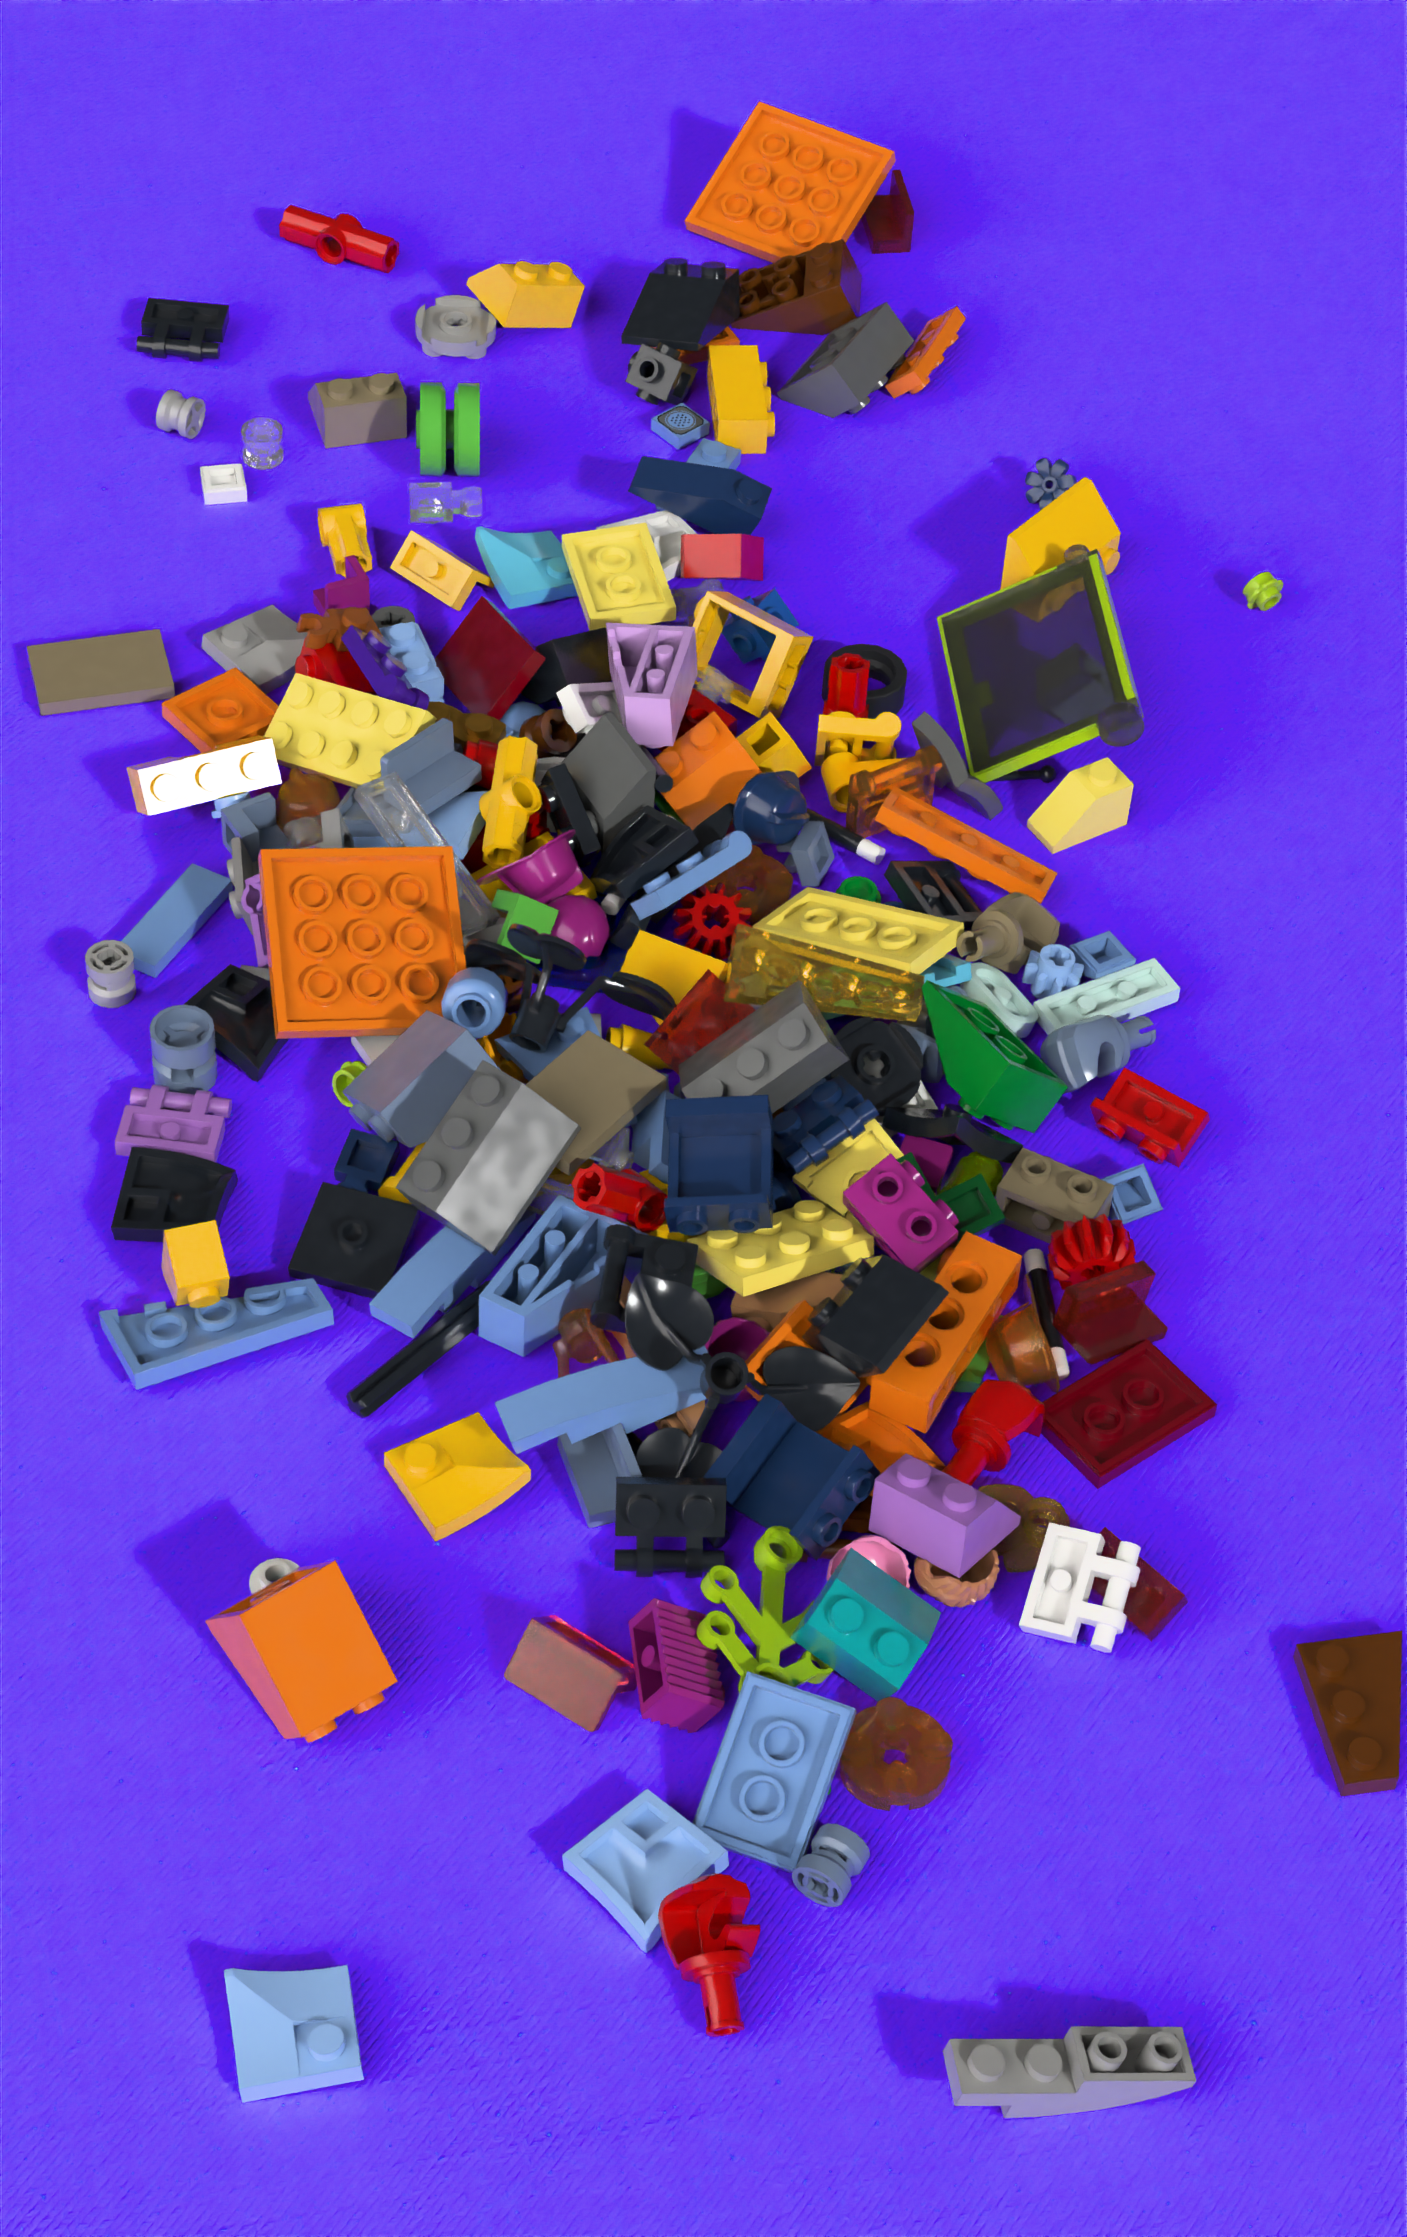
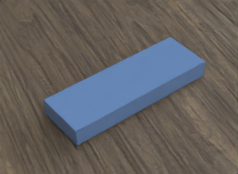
M192 863L121 941L127 944L133 951L134 969L156 978L228 898L229 892L233 891L231 879Z

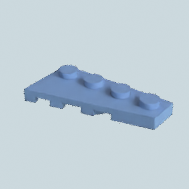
M314 1278L246 1288L244 1297L233 1299L221 1297L220 1301L216 1304L203 1308H192L188 1305L167 1309L166 1301L143 1304L145 1312L119 1316L118 1309L99 1311L101 1328L136 1390L334 1325L333 1308Z

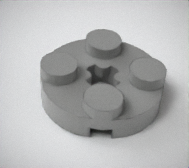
M447 295L435 298V305L426 310L425 304L418 309L415 316V333L417 339L422 344L423 353L430 357L445 355L479 359L486 355L487 347L495 340L496 318L490 311L488 313L482 309L481 301L462 295Z

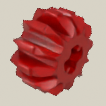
M723 882L717 884L713 894L703 884L696 889V896L689 893L680 899L683 907L676 908L672 914V919L680 924L674 929L673 936L675 939H689L684 947L692 950L697 948L701 950V953L708 956L714 952L717 959L726 962L729 958V950L733 951L736 947L740 946L743 943L742 938H747L753 930L751 925L744 922L750 918L752 911L750 907H736L742 897L740 891L734 892L728 898L724 896L725 885ZM714 917L721 922L719 926L714 925L711 929L704 924L705 920L710 921Z
M1101 1214L1095 1219H1088L1083 1215L1082 1220L1077 1222L1064 1221L1062 1230H1056L1051 1233V1243L1048 1246L1049 1254L1047 1255L1050 1270L1053 1271L1054 1278L1059 1281L1061 1289H1075L1078 1295L1094 1290L1100 1294L1101 1289L1106 1287L1119 1288L1120 1280L1132 1277V1266L1135 1264L1134 1256L1136 1251L1132 1238L1130 1239L1129 1231L1124 1228L1122 1220L1114 1219L1109 1221L1105 1214Z

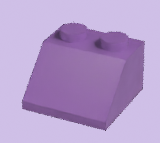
M906 1453L875 1478L868 1530L960 1578L1020 1525L1021 1516L998 1500Z

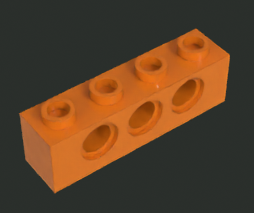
M967 1231L955 1249L952 1247L946 1248L939 1261L936 1271L937 1277L934 1282L943 1286L949 1294L885 1373L866 1377V1384L871 1386L869 1409L924 1434L927 1433L1018 1288L1022 1255Z

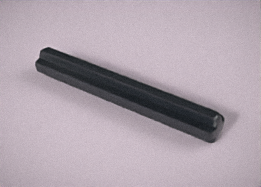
M491 1280L485 1281L351 1389L346 1395L349 1409L360 1418L368 1417L479 1327V1295Z

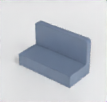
M446 718L440 719L382 756L380 760L383 804L415 822H418L482 780L481 764L454 750L453 722Z
M622 1423L571 1444L567 1433L558 1436L557 1446L588 1528L615 1523L616 1477H642Z

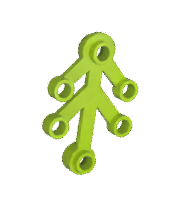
M783 1526L768 1528L754 1545V1562L762 1572L759 1612L740 1588L737 1575L729 1567L716 1565L701 1580L700 1587L704 1596L713 1603H725L757 1647L755 1659L735 1634L733 1620L722 1611L715 1610L709 1612L697 1626L696 1632L700 1642L709 1649H721L740 1675L739 1693L747 1671L795 1688L806 1682L820 1684L834 1671V1669L807 1650L797 1662L785 1668L779 1665L780 1652L796 1644L790 1636L814 1602L812 1601L801 1614L782 1624L785 1576L801 1559L803 1554L801 1546L789 1534L791 1530ZM715 1580L719 1581L725 1589L721 1588ZM711 1626L716 1627L721 1635L716 1633ZM811 1660L817 1662L821 1669L817 1668Z

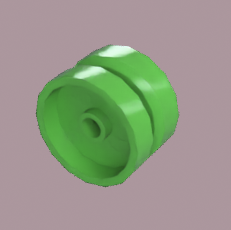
M420 382V410L416 409V449H420V476H442L446 470V450H454V471L458 477H479L480 383H458L454 389V409H446V389L442 382Z

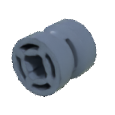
M827 1823L820 1826L810 1844L811 1854L802 1856L792 1873V1879L798 1890L810 1900L826 1907H837L842 1905L852 1887L851 1876L861 1873L870 1857V1852L864 1840L855 1832L838 1824Z

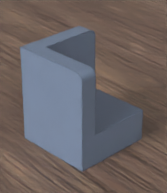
M270 792L221 809L223 844L231 855V839L239 836L253 862L258 861L261 849H292V843L276 824V802Z

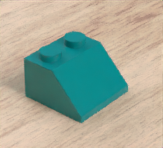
M850 1548L790 1638L881 1704L900 1689L930 1642L941 1612L853 1548Z

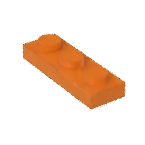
M957 306L929 320L905 354L906 360L895 369L884 386L894 399L908 391L912 395L916 394L930 382L929 374L944 361L943 353L959 338L957 332L966 320Z

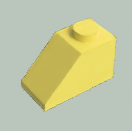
M1108 757L1080 767L1068 773L1030 816L1026 827L1054 854L1125 826L1128 821L1134 784Z

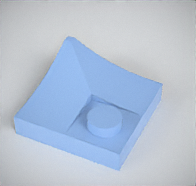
M649 1789L644 1790L562 1855L564 1871L578 1881L609 1911L645 1953L651 1950L662 1936L658 1919L662 1900L674 1890L689 1884L693 1880L712 1873L720 1874L729 1866L728 1850Z
M347 1965L324 1969L282 1972L236 1968L224 1970L238 2085L242 2103L364 2080L351 1981Z

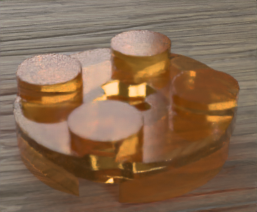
M752 845V850L748 857L705 883L711 894H713L717 884L723 882L725 885L724 896L728 898L734 892L740 891L742 897L736 907L745 906L751 908L752 914L744 922H750V925L753 927L754 924L791 898L793 876L782 863L771 856L763 854L758 846ZM745 886L753 888L754 891L748 890L746 888L737 890V888Z
M883 1698L877 1702L876 1706L866 1708L855 1715L839 1761L841 1767L840 1776L847 1790L859 1801L872 1808L890 1811L891 1805L903 1806L910 1804L909 1810L921 1808L937 1798L946 1786L950 1771L953 1742L951 1736L945 1732L943 1727L926 1712L912 1706H907L899 1698ZM895 1749L905 1753L904 1757L908 1762L905 1764L899 1760H894L891 1764L884 1762L885 1750Z

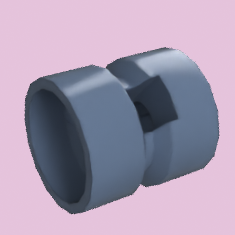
M183 1004L161 1010L153 1017L149 1027L155 1085L168 1086L169 1091L195 1094L197 1090L209 1091L215 1085L218 1076L213 1019L206 1011L197 1006Z

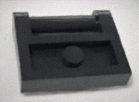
M890 861L884 876L907 910L963 922L964 932L971 931L973 922L983 912L961 883V874L953 862Z
M620 1224L607 1227L603 1241L607 1254L599 1300L595 1301L592 1305L590 1322L601 1329L626 1333L625 1308L619 1303L627 1256L642 1259L640 1273L664 1280L680 1282L692 1287L698 1245L639 1234L629 1226Z

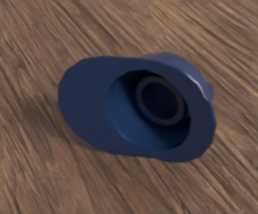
M788 770L765 772L754 776L739 793L733 811L734 830L746 833L752 844L767 843L781 845L788 843L798 835L804 823H808L810 815L807 813L806 799L800 792L799 779L794 772Z

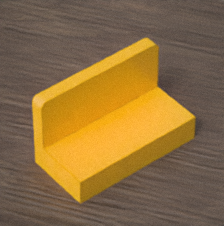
M412 530L390 566L398 574L458 611L462 609L477 581L492 589L494 587L490 576L440 544Z

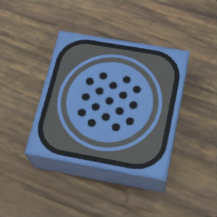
M680 403L651 418V430L678 450L709 434L710 422L684 403Z

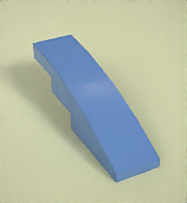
M527 1208L495 1256L445 1226L392 1277L369 1303L371 1315L414 1339L437 1310L446 1314L469 1285L477 1289L533 1223L536 1219V1213Z
M705 1345L697 1350H693L694 1353L699 1355L708 1353ZM683 1356L673 1368L662 1371L647 1366L638 1357L602 1364L550 1380L494 1403L517 1455L567 1433L571 1444L619 1423H622L626 1434L707 1398L703 1395L700 1388V1376L704 1370L703 1366L690 1363Z

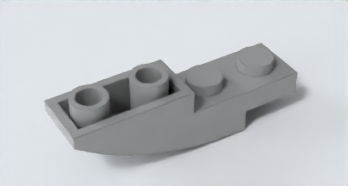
M1071 2026L1063 2039H950L942 2051L954 2106H1001L1003 2118L1043 2117L1102 2110L1165 2096L1193 2087L1196 2082L1182 2027Z

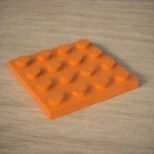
M759 101L684 220L686 229L772 263H776L779 259L788 255L796 256L810 251L821 243H832L844 239L846 243L896 161L895 152Z
M452 846L260 850L258 864L276 1039L401 1035L426 1010L443 1017L441 1001L448 982L457 972L466 969Z

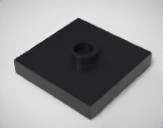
M322 1182L288 1266L289 1276L301 1280L314 1278L317 1284L374 1299L400 1270L421 1216L420 1210L411 1204Z

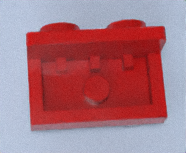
M1125 1067L1104 1099L1101 1100L1095 1097L1090 1105L1096 1122L1095 1126L1104 1135L1116 1141H1120L1124 1137L1138 1145V1151L1149 1160L1158 1164H1162L1166 1160L1178 1168L1210 1120L1209 1114L1205 1110Z

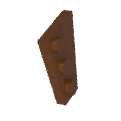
M1402 1631L1296 1644L1293 1658L1340 1796L1395 1790L1399 1779Z

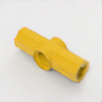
M509 735L499 741L492 788L481 795L479 800V809L486 822L482 851L484 852L482 861L493 869L504 867L523 858L529 816L538 811L542 804L540 791L534 782L538 760V745L527 737L517 738Z

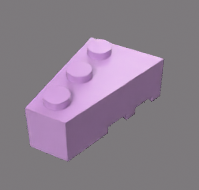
M606 623L609 670L623 726L638 745H644L648 748L673 747L698 675L695 627Z

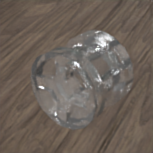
M267 417L252 418L246 421L241 428V438L243 443H245L242 448L244 463L251 468L260 470L279 466L284 459V448L281 444L283 440L282 425L277 420Z

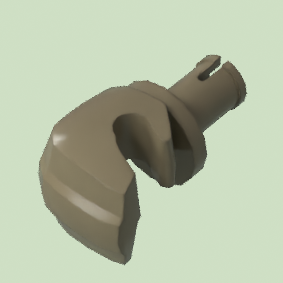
M1014 892L991 904L973 922L971 931L961 933L956 943L957 951L961 957L967 955L965 960L968 962L981 959L982 962L990 966L1017 974L1020 968L1027 964L1031 950L1040 953L1044 946L1056 943L1059 936L1060 922L1034 898L1027 894Z

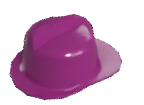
M575 829L557 836L531 855L479 878L474 882V886H481L501 879L514 893L522 894L543 904H548L567 894L581 884L583 880V873L568 842L575 835Z

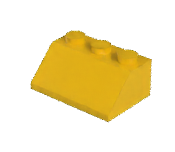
M1086 477L1082 478L1007 536L1000 590L1057 566L1059 572L1068 568L1070 570L1077 569L1090 563L1089 556L1096 553L1102 558L1106 575L1114 571L1120 559L1118 546L1121 532L1092 480ZM1083 580L1015 609L1013 612L1041 626L1054 614H1060L1066 605L1078 595H1083L1087 592L1085 581Z

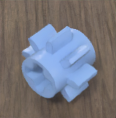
M1049 944L1044 946L1040 953L1034 950L1030 951L1022 983L1031 984L1033 996L1040 1000L1078 986L1084 965L1075 963V955L1069 948L1059 944Z

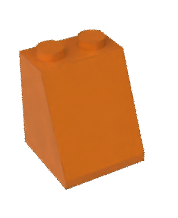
M336 1560L299 1567L205 1620L209 1630L284 1739L304 1737L307 1743L320 1739L338 1727L334 1720L335 1718L350 1709L357 1715L375 1707L385 1700L382 1691L398 1682Z

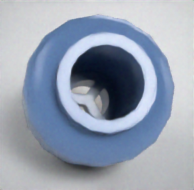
M469 967L457 972L449 980L441 1001L443 1018L468 1029L474 1038L487 1036L493 1033L503 1020L508 1005V992L503 981L494 972L482 967Z

